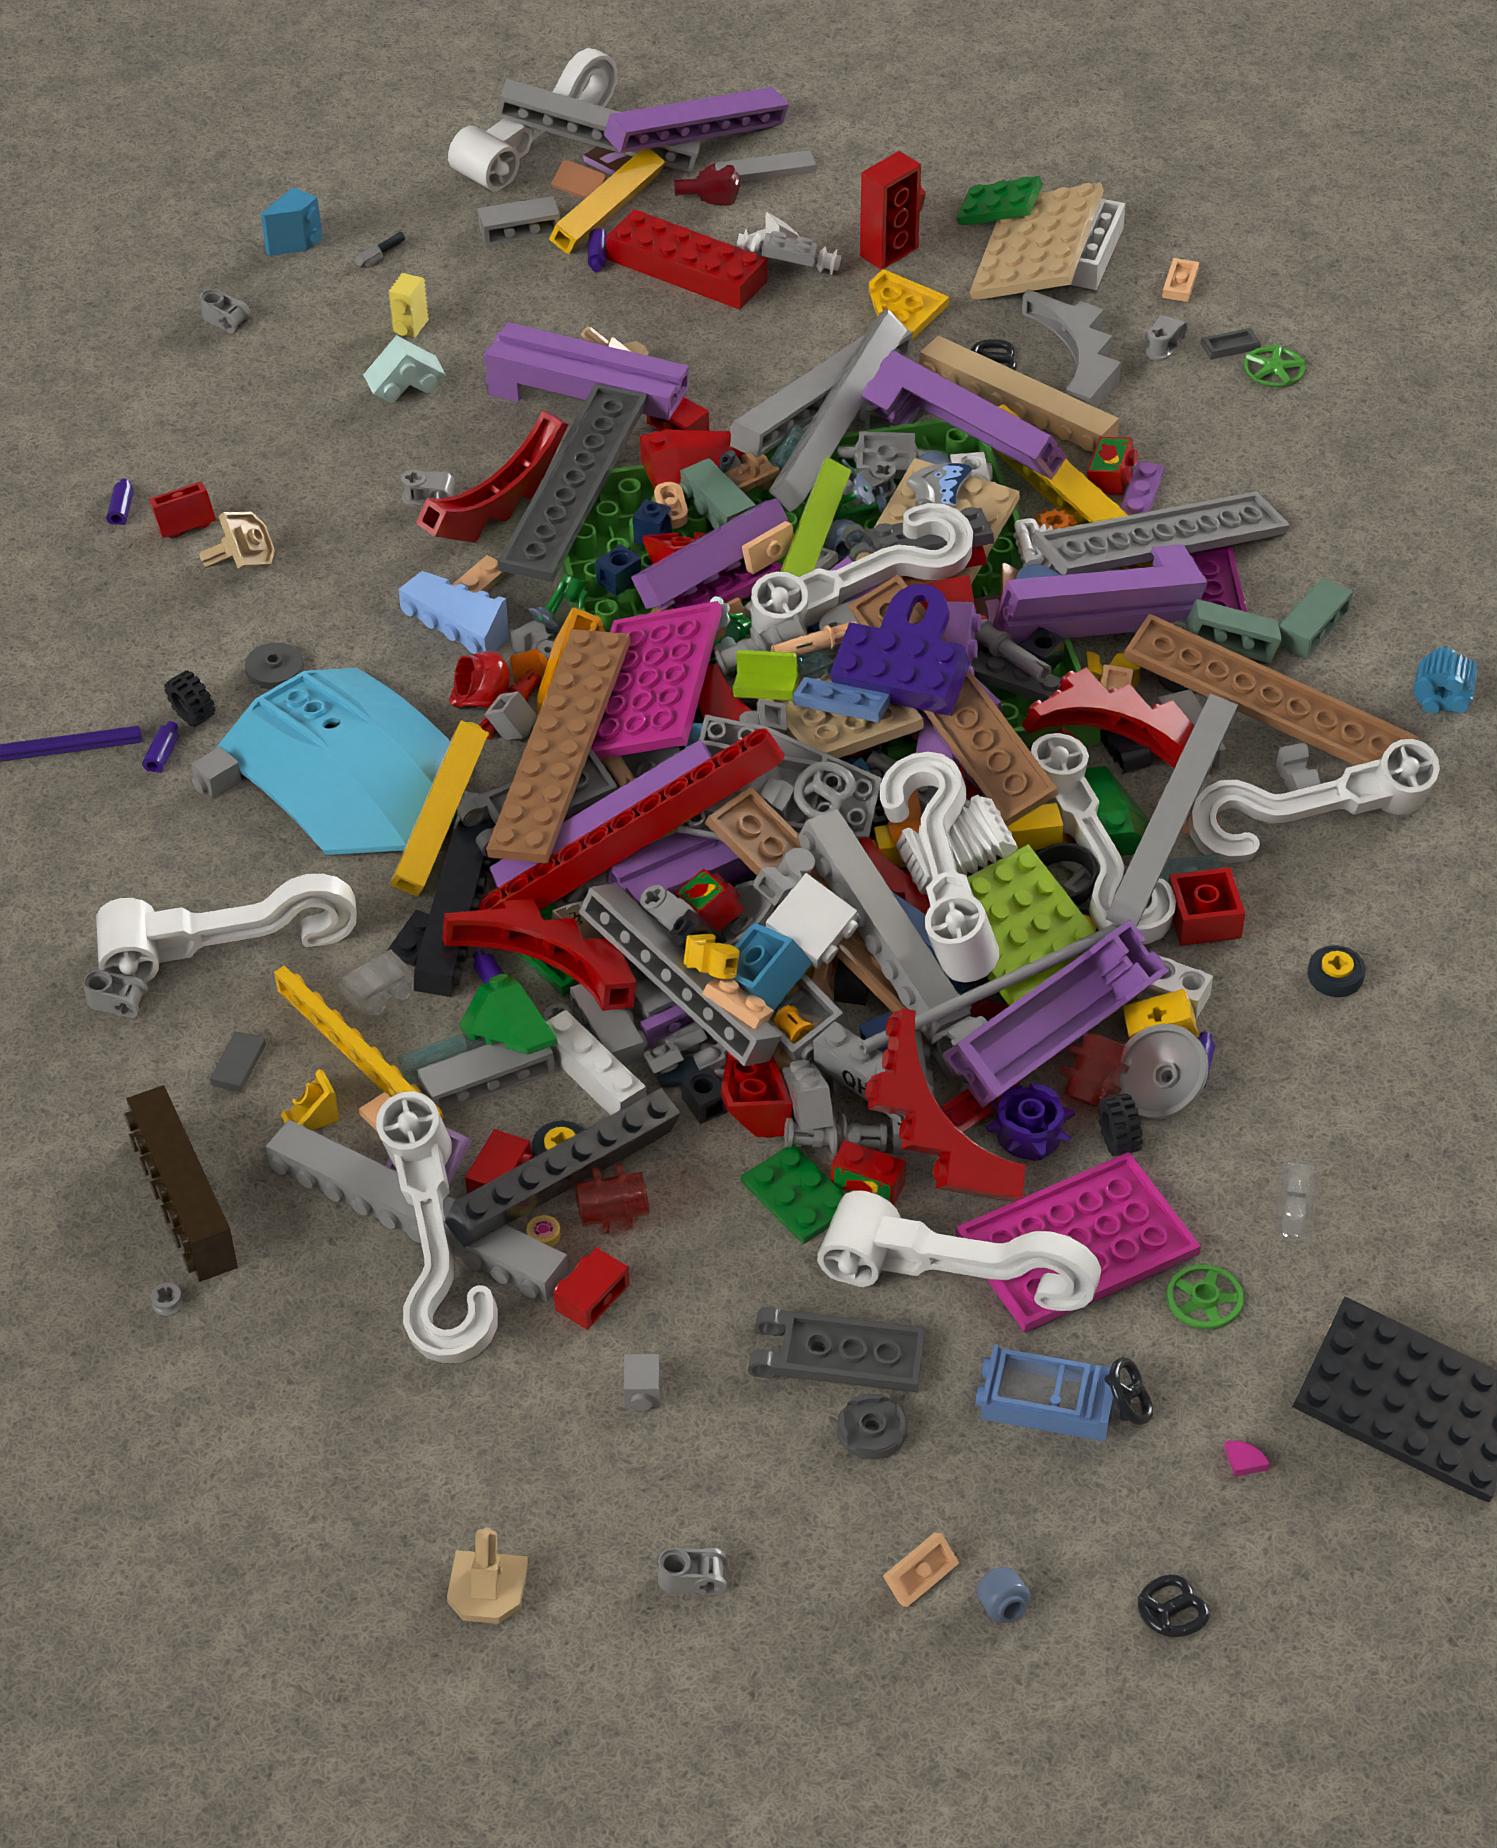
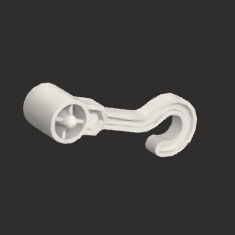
M587 48L582 50L569 61L552 92L605 107L611 99L617 84L618 70L616 63L611 57L597 49ZM590 79L588 86L583 91L587 81ZM502 119L487 131H483L476 126H467L461 129L452 140L448 151V162L450 167L487 189L497 192L513 181L519 168L520 158L528 153L533 139L545 131L506 119Z
M926 503L905 511L903 515V534L910 539H917L929 534L938 535L947 541V545L941 549L927 550L915 546L894 545L880 549L834 571L818 568L800 577L788 572L766 574L757 580L752 588V627L760 634L771 626H777L793 619V615L797 613L807 632L808 626L819 622L829 609L840 605L847 598L898 574L923 580H942L953 577L966 567L971 558L973 541L971 525L968 519L955 508L945 504Z
M1061 733L1046 734L1039 737L1033 743L1031 753L1055 784L1059 794L1042 805L1057 803L1063 822V832L1070 834L1077 845L1089 851L1096 861L1097 879L1094 884L1089 907L1092 923L1098 930H1102L1112 924L1118 928L1120 925L1105 920L1122 881L1125 867L1121 855L1097 817L1099 800L1084 777L1089 757L1087 749L1079 740L1070 735ZM1160 878L1137 926L1145 939L1142 944H1150L1161 939L1171 927L1176 899L1170 884Z
M1401 739L1391 744L1381 759L1348 767L1345 769L1343 776L1337 780L1283 794H1272L1240 780H1220L1206 787L1196 798L1189 818L1190 835L1198 850L1210 859L1224 863H1237L1252 860L1258 851L1260 843L1257 836L1252 833L1233 835L1222 830L1217 823L1216 815L1224 809L1233 808L1254 819L1269 824L1286 823L1337 809H1345L1353 815L1379 808L1396 815L1410 814L1417 811L1423 805L1434 786L1440 770L1439 760L1433 749L1424 742L1415 739Z
M933 752L911 754L897 761L885 773L880 784L881 804L889 821L894 823L902 822L909 815L908 799L916 789L929 785L938 788L921 817V835L933 877L931 883L926 887L931 907L925 916V929L944 973L955 981H976L987 976L995 968L999 959V947L984 907L973 896L966 875L957 872L948 833L961 813L966 802V786L955 762L945 755Z
M305 874L288 880L262 902L204 913H192L182 907L155 912L152 906L143 900L135 898L112 900L103 905L96 915L99 970L127 977H136L147 983L155 977L161 962L191 958L198 949L204 946L256 938L277 932L287 925L300 911L310 907L323 908L325 911L302 919L300 922L302 944L305 947L334 944L348 936L356 925L357 909L355 895L350 886L338 877L326 874Z
M415 1091L401 1092L390 1097L381 1106L376 1117V1129L394 1167L397 1168L401 1191L407 1203L414 1206L424 1254L423 1271L410 1290L403 1306V1324L413 1346L426 1358L440 1363H462L478 1356L491 1343L498 1327L497 1304L490 1289L483 1285L475 1286L467 1294L468 1314L458 1327L443 1330L433 1325V1315L447 1295L454 1279V1260L443 1211V1200L450 1193L445 1164L451 1155L452 1141L435 1103L429 1097Z
M852 1191L842 1197L819 1249L817 1258L821 1269L829 1277L859 1287L873 1285L878 1279L881 1270L918 1276L926 1270L933 1269L987 1279L1009 1280L1022 1276L1034 1268H1048L1059 1274L1046 1273L1041 1277L1034 1300L1039 1306L1056 1311H1073L1084 1308L1093 1300L1101 1275V1267L1096 1256L1085 1245L1069 1236L1051 1231H1033L1006 1243H991L937 1234L930 1230L923 1222L902 1219L897 1209L888 1200L867 1191Z

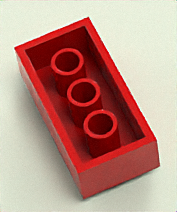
M901 151L895 152L861 172L860 257L880 270L885 269L919 248L921 164Z

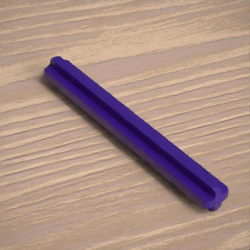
M130 726L0 744V762L136 744L142 741L141 729L139 726Z

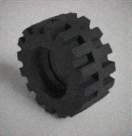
M185 670L164 684L166 688L164 689L165 694L168 695L167 699L171 702V707L177 712L179 717L190 726H193V728L215 714L216 709L213 706L215 704L210 698V693L205 689L206 686L200 682V679L194 676L193 672Z
M1127 1093L1101 1098L1098 1104L1099 1125L1101 1126V1135L1104 1137V1142L1109 1153L1111 1152V1156L1141 1150L1143 1131L1140 1126L1139 1111L1135 1107V1101L1132 1099V1096Z

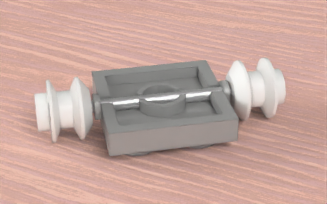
M745 229L744 234L739 233L736 247L758 254V249L760 248L761 256L811 267L817 261L816 267L819 273L824 268L829 269L831 275L833 270H839L841 255H837L838 249L832 254L827 253V249L824 247L820 250L818 256V253H816L817 244L812 243V240L809 238L797 237V239L788 238L787 234L783 232L772 231L771 234L766 233L764 242L761 241L760 243L761 237L759 232H756L754 236L748 235L747 229Z

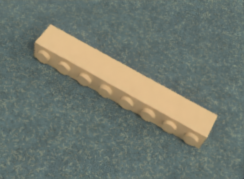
M939 335L920 351V365L996 406L1006 405L1020 419L1034 424L1038 429H1045L1062 440L1075 443L1085 451L1094 452L1100 436L1118 437L1119 418Z

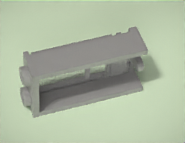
M805 973L784 997V1000L775 1008L768 1021L782 1035L778 1045L793 1061H814L813 1040L834 1021L850 1030L844 1013ZM787 1005L795 1006L798 1010V1015L805 1022H810L814 1026L812 1031L795 1044L772 1022L777 1012Z

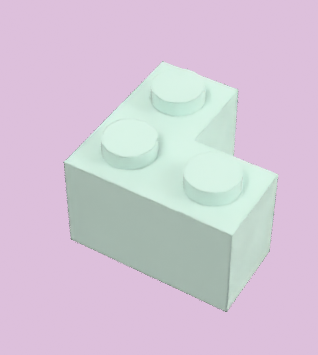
M396 335L363 376L374 395L392 403L400 397L409 385L425 393L432 392L446 374L435 355Z

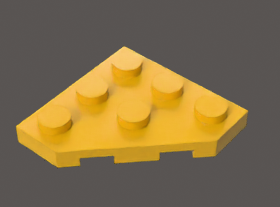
M884 269L869 282L868 291L876 316L889 309L905 325L907 330L913 332L912 340L949 306V296Z

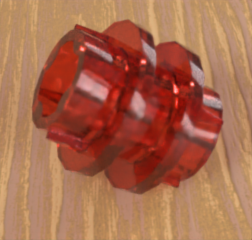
M1085 1032L1080 1047L1068 1045L1066 1052L1076 1057L1072 1069L1061 1067L1059 1070V1074L1068 1079L1063 1095L1099 1108L1100 1099L1108 1097V1094L1120 1095L1122 1088L1112 1082L1116 1072L1128 1074L1130 1069L1129 1066L1121 1062L1125 1046L1089 1032Z
M619 1163L614 1164L613 1177L602 1178L597 1167L591 1168V1181L575 1183V1196L582 1227L599 1224L601 1233L606 1235L610 1234L611 1221L622 1220L625 1230L628 1231L633 1230V1217L649 1215L648 1196L642 1172L625 1174L622 1164Z

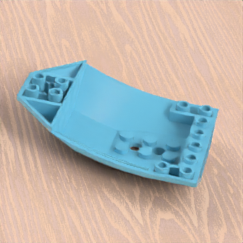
M357 667L303 671L255 698L215 749L221 746L239 762L240 773L283 808L322 849L323 855L403 851L450 741L409 702ZM328 724L338 725L331 729L324 728ZM457 810L454 814L451 824L456 821Z

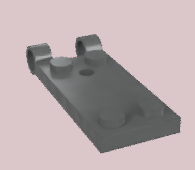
M968 507L962 509L960 512L968 519L973 530L972 547L993 544V531L982 508ZM903 522L892 525L887 523L879 524L875 528L865 530L859 524H850L842 533L846 547L851 550L850 558L853 562L857 561L855 560L857 555L862 552L872 554L880 549L894 545L915 546L927 550H938L947 545V541L938 535L929 534L917 539L907 538L903 534ZM853 533L862 534V537L857 542H849L848 538Z
M592 748L590 749L565 818L585 810L618 790V786ZM512 782L476 798H469L461 802L457 807V814L463 824L467 827L476 826L484 820L485 815L488 813L496 824ZM494 828L482 831L476 838L477 846L486 857H488L486 848Z
M763 1307L757 1312L755 1330L763 1335L779 1336L781 1333H785L782 1353H775L766 1349L754 1350L750 1354L748 1372L753 1377L771 1379L778 1375L918 1393L926 1328ZM814 1346H821L824 1348V1351L815 1352L812 1348Z

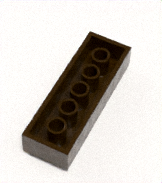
M162 1085L126 1098L129 1111L124 1113V1117L130 1132H132L128 1134L134 1152L139 1151L140 1155H143L139 1157V1161L144 1175H150V1178L154 1179L150 1181L153 1195L156 1200L160 1199L163 1204L160 1207L166 1224L171 1223L174 1228L171 1230L177 1248L182 1247L184 1251L182 1257L188 1273L195 1272L199 1282L237 1269L238 1265L231 1229L165 1086Z

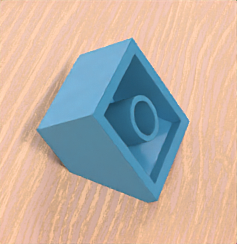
M292 187L261 213L265 250L269 256L307 251L314 244L317 245L322 239L318 197Z
M754 922L734 946L739 949L740 953L737 975L733 980L739 984L740 988L751 995L760 997L768 1007L775 1010L813 962L792 938Z

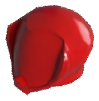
M489 650L478 652L473 656H460L455 668L454 687L448 699L454 707L460 709L464 706L490 708L500 694H505L509 688L510 673L506 661L499 653Z

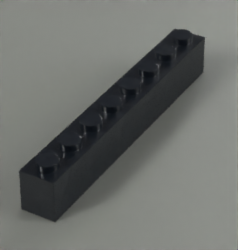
M464 791L461 802L483 794ZM489 813L485 815L484 820L480 824L473 827L465 826L457 814L414 969V991L451 997L454 985H460L463 967L459 965L460 962H466L469 946L445 947L442 940L444 913L480 910L479 903L481 898H478V894H484L487 876L483 874L484 871L490 872L492 858L483 855L476 844V838L482 831L495 828L496 824Z
M662 1088L454 1201L444 1222L465 1248L671 1132L681 1112Z

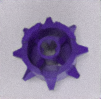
M1030 1083V1088H1024L1021 1085H1017L1016 1089L1014 1086L1005 1092L1000 1102H990V1105L998 1111V1117L986 1125L987 1132L997 1134L999 1145L1013 1156L1032 1161L1042 1160L1059 1147L1061 1140H1071V1137L1063 1130V1124L1075 1116V1112L1073 1109L1063 1107L1059 1102V1095L1047 1086Z

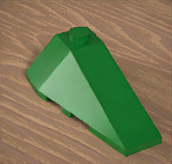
M1107 766L1086 768L1084 777L1099 800L1098 819L1121 856L1134 855L1150 820Z
M507 974L493 976L489 979V982L480 985L459 1023L461 1031L471 1040L476 1041L484 1037L487 1044L504 1043L505 1049L527 1055L558 1044L556 1036L521 984L511 975Z

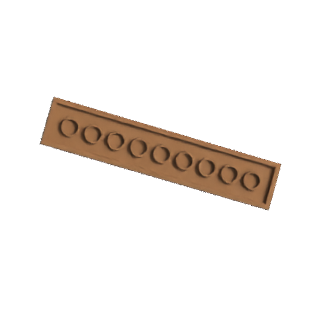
M898 574L849 604V611L858 624L880 628L890 601L899 591L908 586ZM920 602L914 606L909 622L912 624L921 622L925 616L926 610ZM943 635V638H942L941 641L949 642V641L946 639V637ZM969 669L951 716L922 710L985 798L992 799L997 810L1001 812V817L1006 826L1011 825L1059 794L1055 784Z
M1150 613L1124 651L1123 659L1206 697L1211 693L1238 704L1236 711L1355 766L1381 759L1387 748L1401 739H1419L1418 736Z
M571 630L487 845L488 857L548 863L629 648V634Z
M749 787L708 816L705 822L757 876L763 868L775 867L777 869L784 855L791 849L802 848L797 838L799 834L752 787ZM814 866L809 875L832 892L824 878L818 874L816 866ZM857 929L850 938L845 939L843 937L836 946L838 948L836 956L893 1013L902 1008L908 1009L900 1001L899 995L890 980L884 976L882 968L874 955L867 950L865 942ZM921 1032L923 1043L930 1045L932 1041L929 1042L925 1034Z

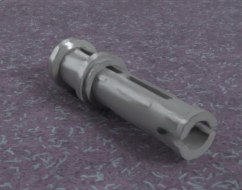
M981 620L980 632H975L974 640H977V644L987 647L989 653L993 656L1006 658L1040 683L1050 676L1051 666L1015 644L1007 632H1000L992 626L989 620Z

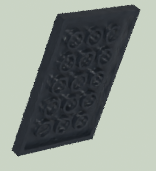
M1344 1296L1292 1407L1468 1495L1490 1502L1497 1488V1370Z

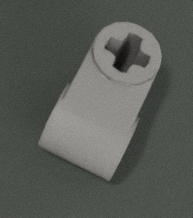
M207 289L200 294L202 318L233 334L241 322L248 321L251 318V310L246 303L222 293L218 289Z
M1160 315L1154 325L1148 330L1147 336L1150 343L1146 350L1147 356L1155 361L1166 360L1175 348L1181 344L1179 341L1184 340L1187 332V322Z
M880 461L857 473V475L862 474L866 482L871 485V492L875 497V502L877 501L876 496L881 495L879 487H882L885 499L893 496L896 490V484L893 482V478L896 475V467L891 462ZM850 479L847 481L843 492L845 496L854 492L853 486L855 484ZM858 498L851 500L857 507L865 505L864 501H860Z
M405 471L401 475V484L404 486V492L401 495L402 501L410 506H424L427 498L451 497L454 494L455 479L446 472ZM412 492H414V499L411 498Z
M661 885L648 887L640 898V904L643 908L652 914V917L669 932L673 929L676 920L683 916L688 909L698 914L687 902L677 898Z
M104 970L91 971L84 977L83 981L86 1002L91 1009L129 1018H135L138 1015V1005L141 999L147 996L149 990L147 984L139 978L113 974Z
M668 1548L660 1554L658 1559V1585L665 1592L673 1594L698 1593L700 1595H721L727 1589V1582L723 1578V1566L726 1565L727 1555L718 1548ZM669 1570H678L679 1572L671 1573Z

